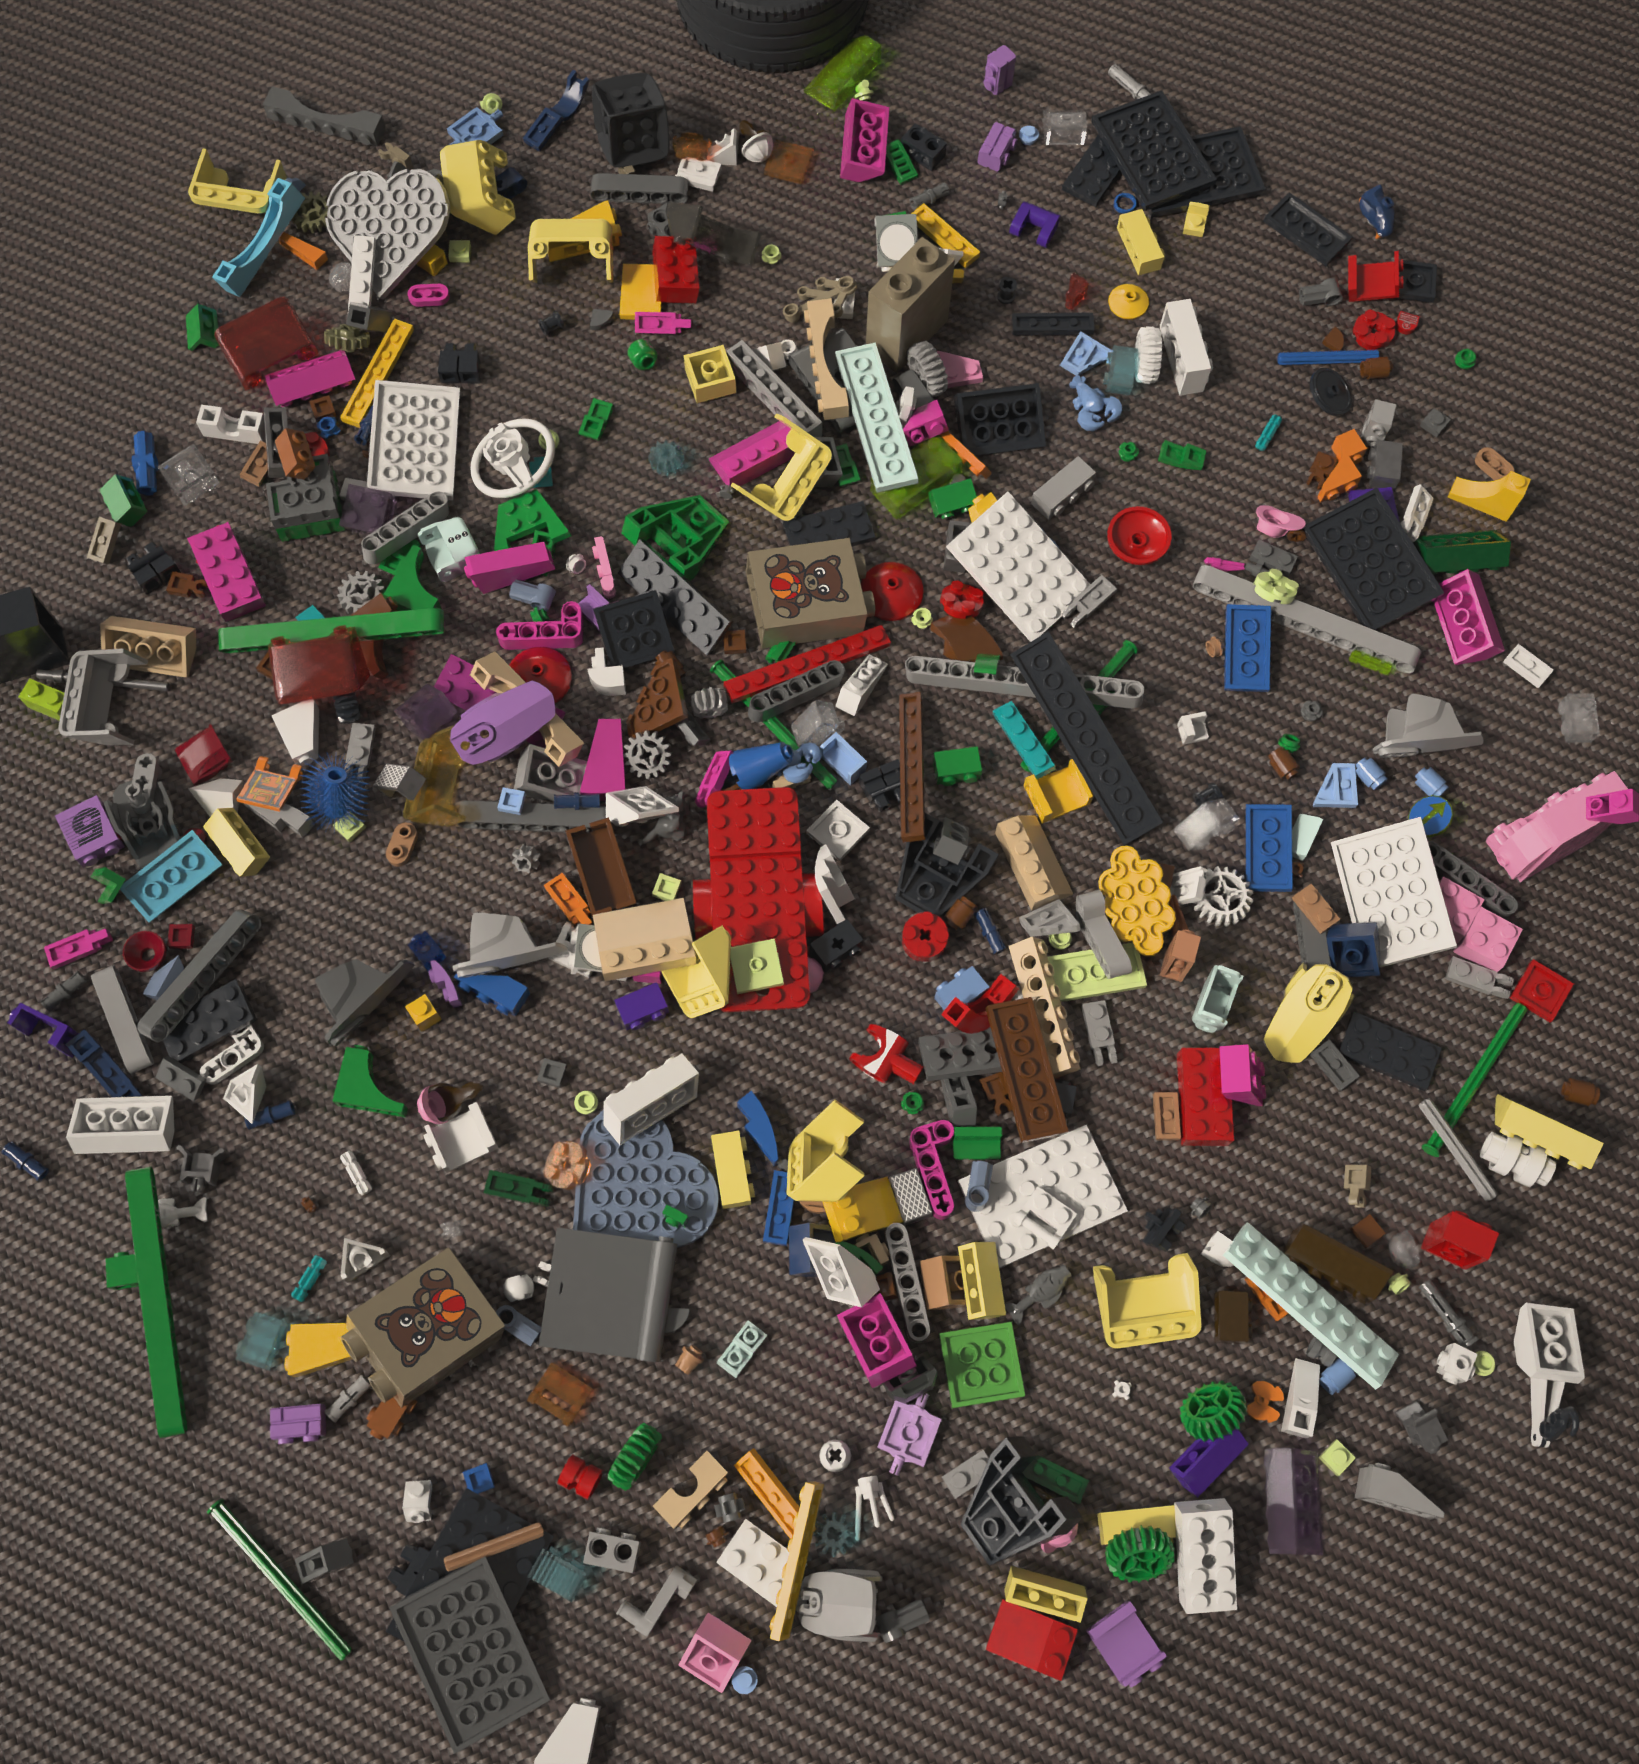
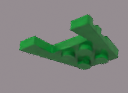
M537 489L498 505L494 551L511 548L510 542L545 527H548L550 538L554 543L572 535Z

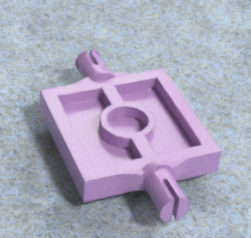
M926 1393L922 1402L923 1394L918 1396L915 1405H907L895 1401L877 1448L890 1453L894 1457L889 1471L893 1474L896 1465H898L894 1475L899 1476L904 1462H912L921 1467L925 1465L941 1422L940 1418L930 1415L924 1409L929 1397Z

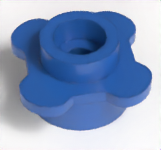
M324 417L317 423V428L320 429V436L323 439L340 433L341 430L336 425V418Z

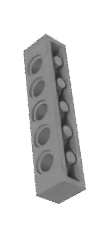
M743 340L726 351L733 372L774 415L779 414L786 417L813 437L822 436V421Z

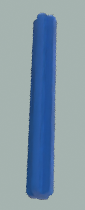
M1379 351L1280 352L1277 356V362L1279 365L1361 363V361H1365L1367 358L1379 357Z

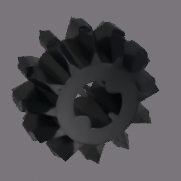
M343 686L334 689L332 695L339 722L341 724H350L359 721L361 715L354 688L352 686Z

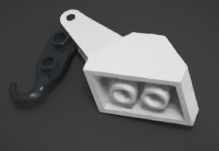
M1525 1303L1520 1308L1514 1338L1517 1365L1531 1379L1532 1445L1548 1448L1550 1442L1559 1438L1566 1429H1569L1571 1419L1572 1429L1570 1436L1574 1437L1577 1434L1580 1424L1577 1410L1571 1406L1565 1409L1558 1408L1565 1382L1579 1384L1585 1378L1574 1309Z

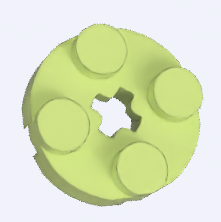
M1270 569L1269 572L1259 573L1254 581V585H1256L1254 590L1259 596L1270 602H1274L1275 599L1282 600L1280 604L1293 602L1299 587L1297 582L1283 576L1282 572L1277 569Z

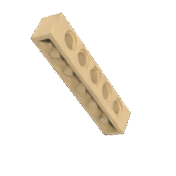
M1030 937L1010 945L1009 949L1023 998L1032 997L1054 1078L1080 1070V1057L1074 1049L1072 1042L1074 1039L1073 1033L1067 1025V1013L1061 1005L1059 998L1061 992L1053 978L1054 969L1048 961L1047 945L1042 939ZM1036 959V965L1032 968V961ZM1042 980V987L1038 990V983ZM1048 1001L1049 1007L1047 1011H1044V1005ZM1054 1023L1055 1030L1051 1033L1050 1027ZM1060 1045L1061 1053L1057 1055V1048Z

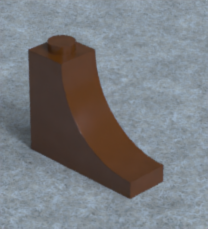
M380 593L350 616L397 612L398 604L392 596L388 597ZM384 639L352 642L373 676L384 679L389 675L382 655Z

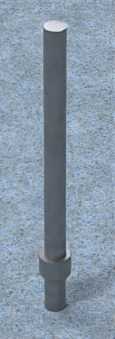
M37 670L36 677L39 679H49L57 683H65L67 681L68 673L65 670ZM126 678L122 682L113 684V686L169 691L168 682Z

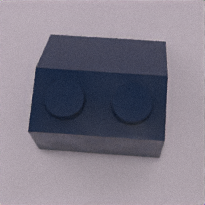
M1377 922L1335 924L1329 928L1326 939L1332 968L1347 977L1380 976V939Z
M814 1223L789 1226V1275L818 1277L803 1239L807 1237L836 1243L831 1226Z

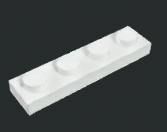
M354 235L349 304L350 302L371 306L376 250L375 237Z

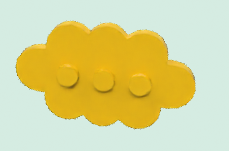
M1120 846L1111 855V869L1104 871L1098 882L1099 890L1106 897L1105 914L1113 919L1111 926L1119 941H1133L1136 951L1141 955L1153 956L1162 949L1164 943L1162 933L1169 931L1174 926L1176 919L1173 908L1168 905L1171 892L1169 887L1161 882L1163 871L1156 861L1150 859L1141 860L1138 852L1133 847Z

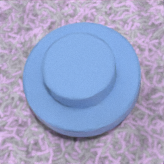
M1024 126L1021 128L1019 138L1023 144L1032 145L1038 140L1039 132L1035 127Z
M742 1666L733 1673L732 1685L738 1693L748 1694L757 1685V1674L752 1668Z

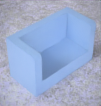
M837 732L820 746L821 758L850 786L860 777V774L866 772L867 761Z

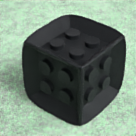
M626 74L603 79L593 84L592 103L595 128L600 146L610 165L613 167L636 166L655 162L668 156L669 124L667 110L662 93L650 74Z

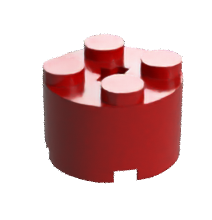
M931 912L918 913L912 916L903 928L902 945L904 951L910 958L916 961L931 962L936 960L943 954L948 942L947 926L939 916ZM921 934H928L929 941H927L926 939L921 940Z

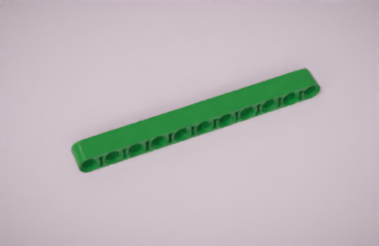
M429 608L218 629L219 652L239 653L443 634L445 632L444 610Z
M150 1166L126 1171L125 1182L158 1436L162 1439L186 1434L187 1418L155 1173L153 1167Z

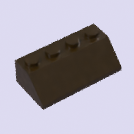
M1302 1224L1292 1231L1283 1250V1253L1290 1258V1261L1294 1262L1298 1267L1307 1270L1308 1275L1318 1280L1324 1279L1330 1282V1286L1335 1290L1341 1292L1345 1290L1352 1294L1353 1299L1364 1304L1372 1302L1377 1298L1393 1273V1270L1306 1224Z

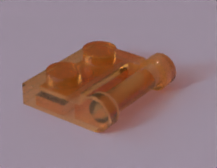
M551 1362L527 1401L532 1405L536 1403L562 1420L563 1425L569 1427L593 1391V1388ZM546 1388L572 1405L570 1411H565L541 1394Z

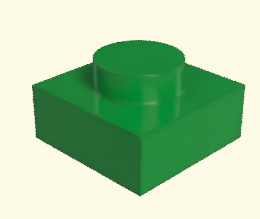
M666 1205L662 1212L663 1217L666 1218L665 1222L675 1228H678L679 1225L685 1228L689 1221L688 1215L669 1205Z

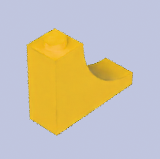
M1512 471L1505 477L1490 482H1476L1456 477L1448 498L1507 522L1524 497L1531 479Z

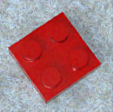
M1533 959L1529 962L1509 998L1516 1003L1526 1006L1528 1010L1550 1023L1554 1020L1574 983Z

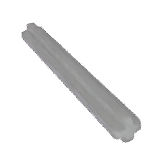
M1430 1098L1423 1100L1419 1104L1420 1109L1483 1199L1490 1201L1495 1198L1497 1192Z

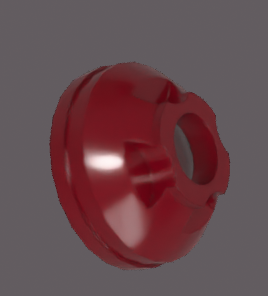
M140 931L133 934L123 947L124 961L130 968L138 972L155 970L163 963L167 953L163 939L152 931ZM148 949L154 950V958L150 961H144L143 953Z

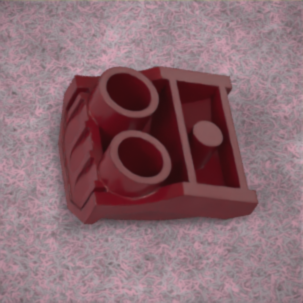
M209 724L208 728L175 749L194 786L216 776L233 762L218 738L212 724Z

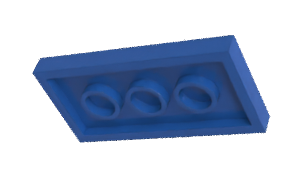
M1227 604L1224 691L1268 692L1270 690L1271 606Z
M1246 804V882H1250L1246 889L1259 892H1292V805Z

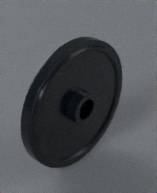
M1320 368L1311 375V394L1323 411L1332 416H1341L1349 411L1352 404V396L1346 381L1340 374L1330 368Z

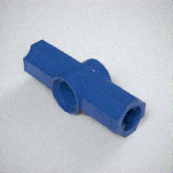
M138 431L134 435L135 455H132V466L136 473V489L138 493L148 496L157 492L156 471L159 470V465L155 454L153 434L146 431Z

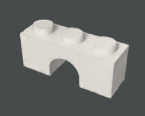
M201 405L196 423L203 436L258 444L260 440L265 442L263 413L242 410L241 417L234 418L227 415L222 407Z

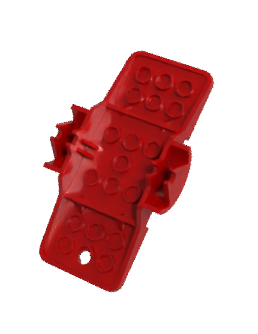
M787 787L715 791L707 798L711 879L693 880L695 938L698 940L723 925L724 929L731 936V947L775 939L784 982L782 986L769 988L766 996H759L756 991L737 994L730 959L728 1004L719 1009L729 1013L803 1008L810 999L806 937L824 935L822 896L816 884L815 873L802 874L797 793Z

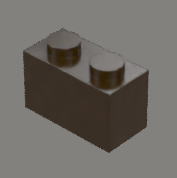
M1218 1291L1214 1293V1343L1244 1345L1252 1338V1324H1249L1248 1314L1252 1312V1300L1248 1299V1292Z

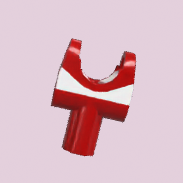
M870 1024L867 1032L875 1037L874 1039L880 1045V1050L872 1056H865L863 1054L861 1056L857 1053H852L849 1058L850 1061L865 1074L881 1083H886L891 1073H894L914 1085L924 1067L903 1055L909 1045L908 1041L891 1030Z

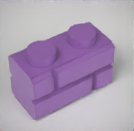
M1002 45L987 56L984 86L994 95L1003 92L1013 82L1016 55L1006 45Z
M995 122L979 151L978 164L989 167V169L997 172L1002 165H1006L1010 156L1009 151H1014L1017 144L1015 129Z
M323 1404L271 1408L270 1438L278 1440L279 1445L293 1444L295 1438H303V1442L319 1441V1436H326V1406Z

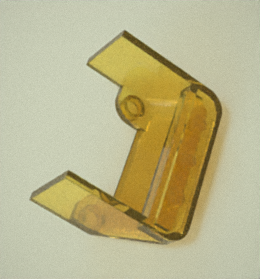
M454 725L427 736L421 741L413 769L426 778L414 800L406 798L403 810L404 819L449 827L466 820V816L459 814L456 806L451 805L459 767L467 763L461 759L450 741L451 729ZM463 741L461 743L462 749H469L470 742Z

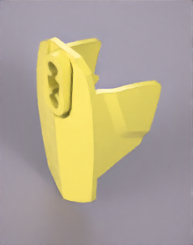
M1305 963L1300 965L1285 988L1284 998L1264 1037L1268 1050L1276 1060L1300 1063L1343 1017L1354 998V994L1351 993L1353 987L1347 976L1327 964H1315L1308 971ZM1332 979L1335 984H1329L1327 980ZM1321 994L1322 1002H1317L1314 998L1319 997Z

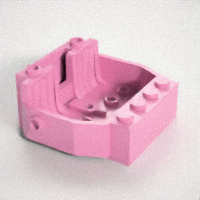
M1615 771L1608 775L1601 773L1588 786L1584 783L1562 795L1557 792L1547 799L1549 802L1531 815L1519 818L1509 825H1506L1504 822L1493 829L1494 833L1487 837L1486 842L1494 852L1498 863L1505 868L1513 880L1517 878L1520 883L1591 843L1612 824L1586 819V797L1627 790L1628 788Z

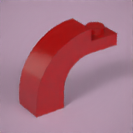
M1000 974L986 993L978 1000L964 1003L955 997L941 1015L964 1033L982 1032L990 1028L986 1007L1011 1001L1020 988Z

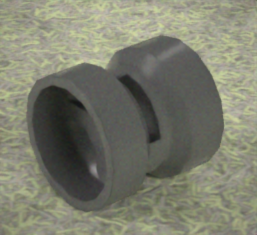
M1315 1336L1312 1338L1306 1351L1307 1356L1312 1359L1318 1357L1321 1363L1327 1367L1332 1365L1337 1356Z

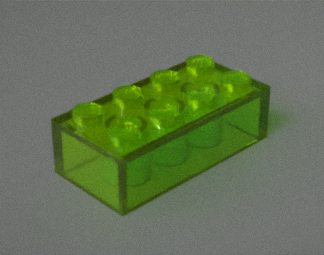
M939 435L921 442L910 450L918 476L917 484L877 493L873 478H871V493L896 520L927 499L928 493L931 490L948 484L952 481L954 474H961L962 459Z

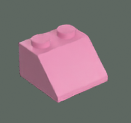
M707 1613L684 1653L679 1666L722 1693L752 1640L720 1619Z

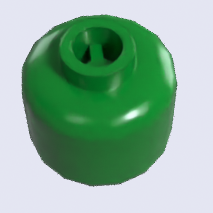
M646 339L636 340L628 348V357L639 370L652 368L658 359L655 348Z

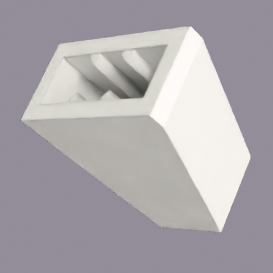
M313 697L272 715L295 764L306 766L318 758L319 708Z
M580 1698V1702L576 1701L571 1705L535 1758L534 1764L590 1763L601 1706L595 1705L596 1700Z

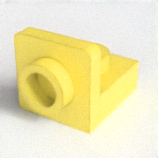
M1190 202L1183 234L1203 237L1209 205Z

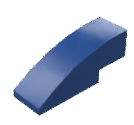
M751 1090L737 1102V1107L749 1120V1123L744 1126L746 1133L775 1167L778 1164V1154L774 1132L764 1108Z

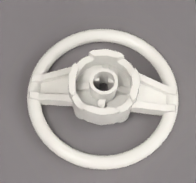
M515 419L503 424L499 423V426L495 429L491 428L489 433L479 443L471 461V476L474 484L482 493L495 498L514 497L530 490L546 475L554 459L555 442L550 430L536 420ZM515 428H533L539 431L545 438L546 456L542 465L533 476L526 463L530 458L528 443ZM483 453L495 470L500 471L503 475L508 474L517 486L504 490L493 489L487 486L482 481L479 473V464Z

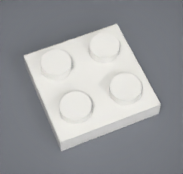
M836 800L807 829V834L819 845L823 846L826 844L831 855L840 862L870 831V827Z

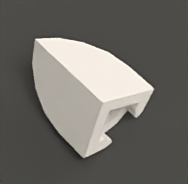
M1217 1231L1213 1234L1201 1255L1219 1266H1234L1223 1256L1232 1241Z

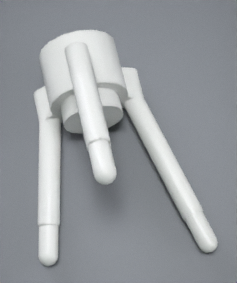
M877 1476L858 1479L859 1486L855 1487V1540L857 1541L860 1540L862 1495L864 1500H870L875 1527H880L875 1498L879 1496L891 1521L894 1520L890 1505L883 1491L882 1482L878 1483Z

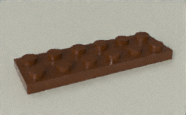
M1032 997L988 1005L986 1012L1021 1143L1067 1134L1069 1132Z

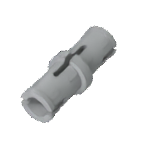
M360 1375L325 1410L326 1415L336 1423L372 1387L369 1380Z

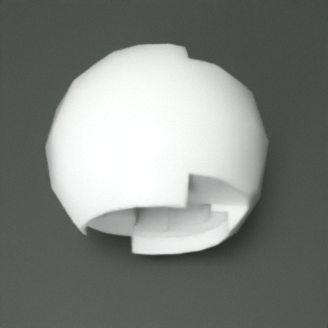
M527 1274L517 1275L505 1280L504 1294L509 1301H520L532 1297L534 1283Z
M829 1440L820 1450V1461L824 1468L831 1472L842 1471L850 1463V1449L841 1440ZM839 1449L842 1460L840 1462L837 1460L831 1462L829 1460L831 1457L829 1451H837Z

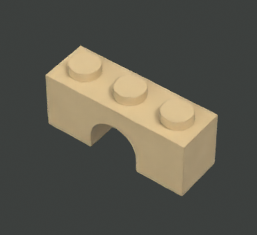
M708 1451L689 1468L698 1481L697 1489L692 1495L682 1497L673 1488H670L653 1505L673 1529L677 1526L682 1529L692 1519L689 1514L696 1507L700 1510L710 1500L708 1497L709 1493L714 1488L719 1491L728 1482L726 1476L729 1473Z

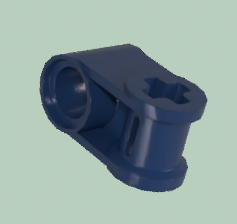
M513 167L507 168L495 177L497 194L501 196L503 194V197L512 199L522 193L527 187V180Z

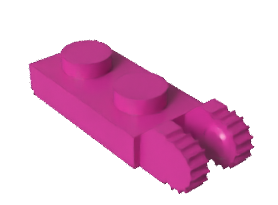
M717 751L699 787L695 802L697 807H705L708 796L715 791H720L724 786V781L730 770L729 756L733 751Z

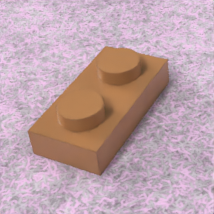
M261 440L240 473V478L258 487L261 486L268 474L266 443Z
M1312 883L1292 897V900L1320 934L1339 922L1340 918Z
M1154 1092L1153 1107L1156 1141L1180 1140L1178 1092Z

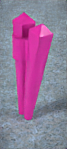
M1207 557L1204 560L1206 565H1211V567L1224 572L1245 569V564L1214 557Z

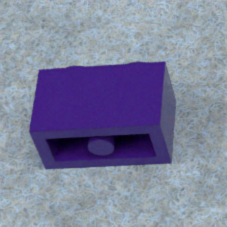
M657 982L614 1000L626 1030L640 1029L645 1025L644 1023L650 1020L659 1021L669 1013L668 1006Z

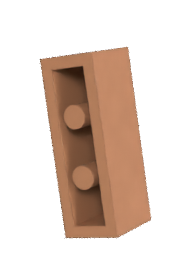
M1178 930L1165 952L1159 976L1182 982L1195 962L1201 937L1195 935L1190 930Z

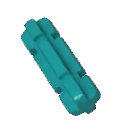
M1276 414L1271 416L1256 442V449L1266 450L1281 424V416Z
M318 1255L314 1256L310 1262L312 1264L311 1267H307L298 1282V1288L295 1287L291 1294L294 1299L300 1302L305 1300L308 1295L307 1291L311 1290L320 1275V1269L323 1270L327 1263L324 1258Z

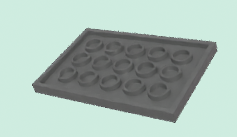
M485 1556L389 1606L454 1754L550 1701Z

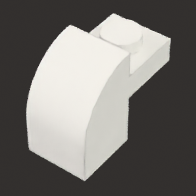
M595 648V656L591 657L592 668L588 669L593 688L607 696L626 695L623 666L606 667L604 648Z

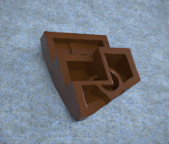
M947 615L931 622L930 630L945 640L943 655L950 660L975 662L978 653L1000 655V661L1003 660V653L987 630L974 617L972 618L971 615L966 616V619Z

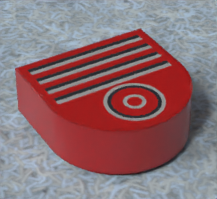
M1400 311L1395 327L1401 334H1411L1415 331L1420 317Z

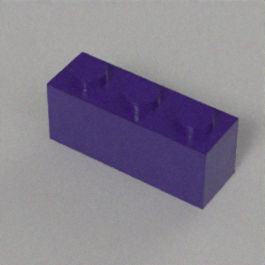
M1234 1429L1232 1435H1225L1224 1439L1221 1437L1216 1438L1214 1442L1211 1439H1208L1206 1442L1198 1439L1193 1442L1169 1469L1180 1484L1198 1498L1249 1444L1238 1429Z

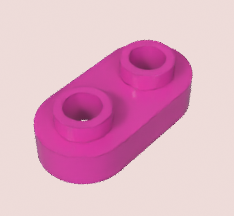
M439 283L414 285L408 290L410 303L417 307L444 305L450 298L448 288Z

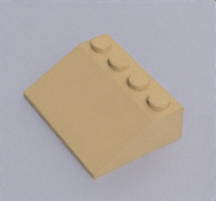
M684 898L593 915L598 951L605 981L696 964Z

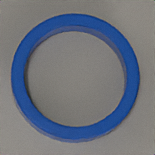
M1121 193L1115 197L1114 208L1119 213L1125 214L1135 210L1136 199L1133 195ZM1126 197L1131 199L1134 205L1132 208L1125 210L1118 207L1116 202L1118 199Z

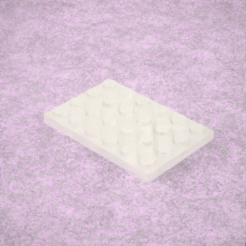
M375 380L367 494L425 498L431 493L439 491L445 493L448 500L453 501L460 388Z
M1006 492L946 546L1030 642L1041 636L1063 616L1062 612L1081 592L1091 585L1009 492Z
M1421 817L1331 842L1351 922H1377L1380 939V967L1457 948Z
M1084 1125L994 1164L989 1187V1199L985 1208L979 1212H971L984 1241L995 1242L1000 1269L1049 1247L1045 1240L1022 1224L1018 1225L1014 1222L1037 1186L1077 1213L1059 1242L1120 1216L1128 1210L1087 1125ZM970 1175L958 1180L965 1198ZM971 1195V1199L973 1202H983V1199L980 1195ZM1030 1211L1026 1215L1051 1234L1055 1235L1057 1230Z

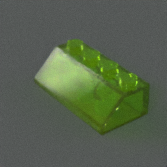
M866 35L849 40L806 86L804 93L835 111L855 90V87L881 62V44Z

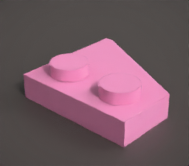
M937 351L948 375L947 388L983 382L979 360Z

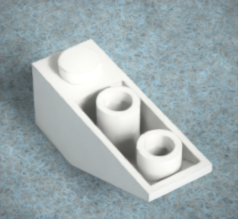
M869 654L842 686L836 707L855 716L865 704L888 664Z
M1295 1358L1281 1432L1302 1438L1313 1437L1318 1408L1319 1364Z

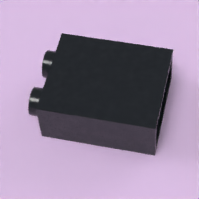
M26 587L1 594L0 684L36 674L37 670H51L69 665L70 659L63 628L33 589Z

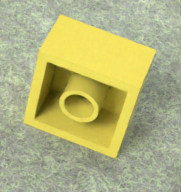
M724 345L684 355L685 371L696 403L736 393V380Z

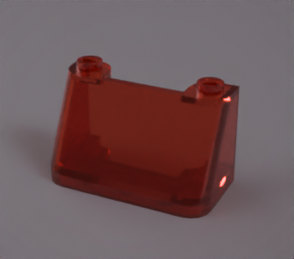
M279 297L219 327L214 334L225 359L245 391L259 385L262 379L261 371L295 354L301 360H310L319 354L295 309L286 297Z
M345 625L338 626L327 637L292 643L289 639H284V636L271 639V642L268 644L277 703L288 704L348 694L359 690L370 677V673L355 626L348 628Z

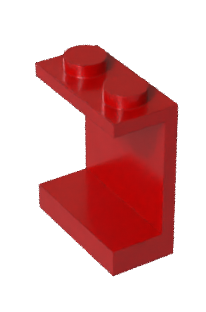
M1394 251L1393 262L1357 265V255L1348 256L1349 302L1399 297V289H1403V276H1399V272H1403V259H1399V251Z

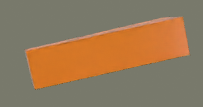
M285 232L278 239L280 245L316 270L328 260L325 251Z

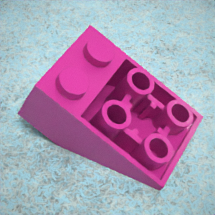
M1249 1044L1220 1046L1222 1094L1228 1099L1255 1106H1263L1262 1099H1266L1265 1085L1261 1083V1076H1265L1264 1063L1260 1061V1057H1257L1256 1052L1251 1049Z

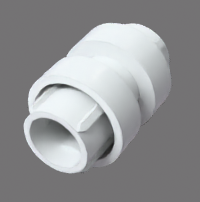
M1491 1132L1487 1136L1482 1146L1480 1157L1490 1161V1170L1503 1176L1511 1171L1514 1173V1181L1527 1187H1531L1534 1183L1546 1186L1549 1183L1556 1168V1161L1547 1157L1545 1153L1546 1148L1539 1145L1536 1149L1528 1145L1525 1147L1522 1145V1137L1518 1135L1511 1138L1504 1134L1500 1136Z

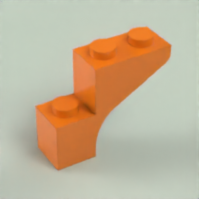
M1355 429L1336 436L1331 448L1335 453L1336 459H1338L1337 465L1324 482L1318 494L1320 503L1326 500L1332 501L1344 492L1349 493L1358 487L1362 475L1355 465L1362 461L1367 447Z

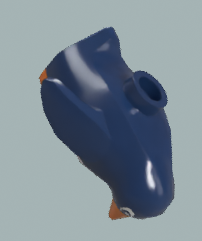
M1378 185L1366 191L1359 199L1362 214L1367 218L1368 223L1376 228L1375 239L1388 237L1394 230V202L1390 197L1384 196L1382 185Z

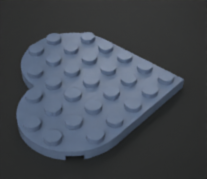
M604 1110L586 1125L578 1147L573 1230L659 1241V1236L673 1238V1243L678 1244L677 1248L695 1242L708 1231L716 1217L719 1204L716 1182L711 1172L698 1159L685 1153L673 1151L671 1134L662 1120L622 1145H619L604 1126ZM666 1205L688 1215L689 1221L685 1228L680 1225L678 1228H675L665 1222L666 1218L663 1217L662 1212Z

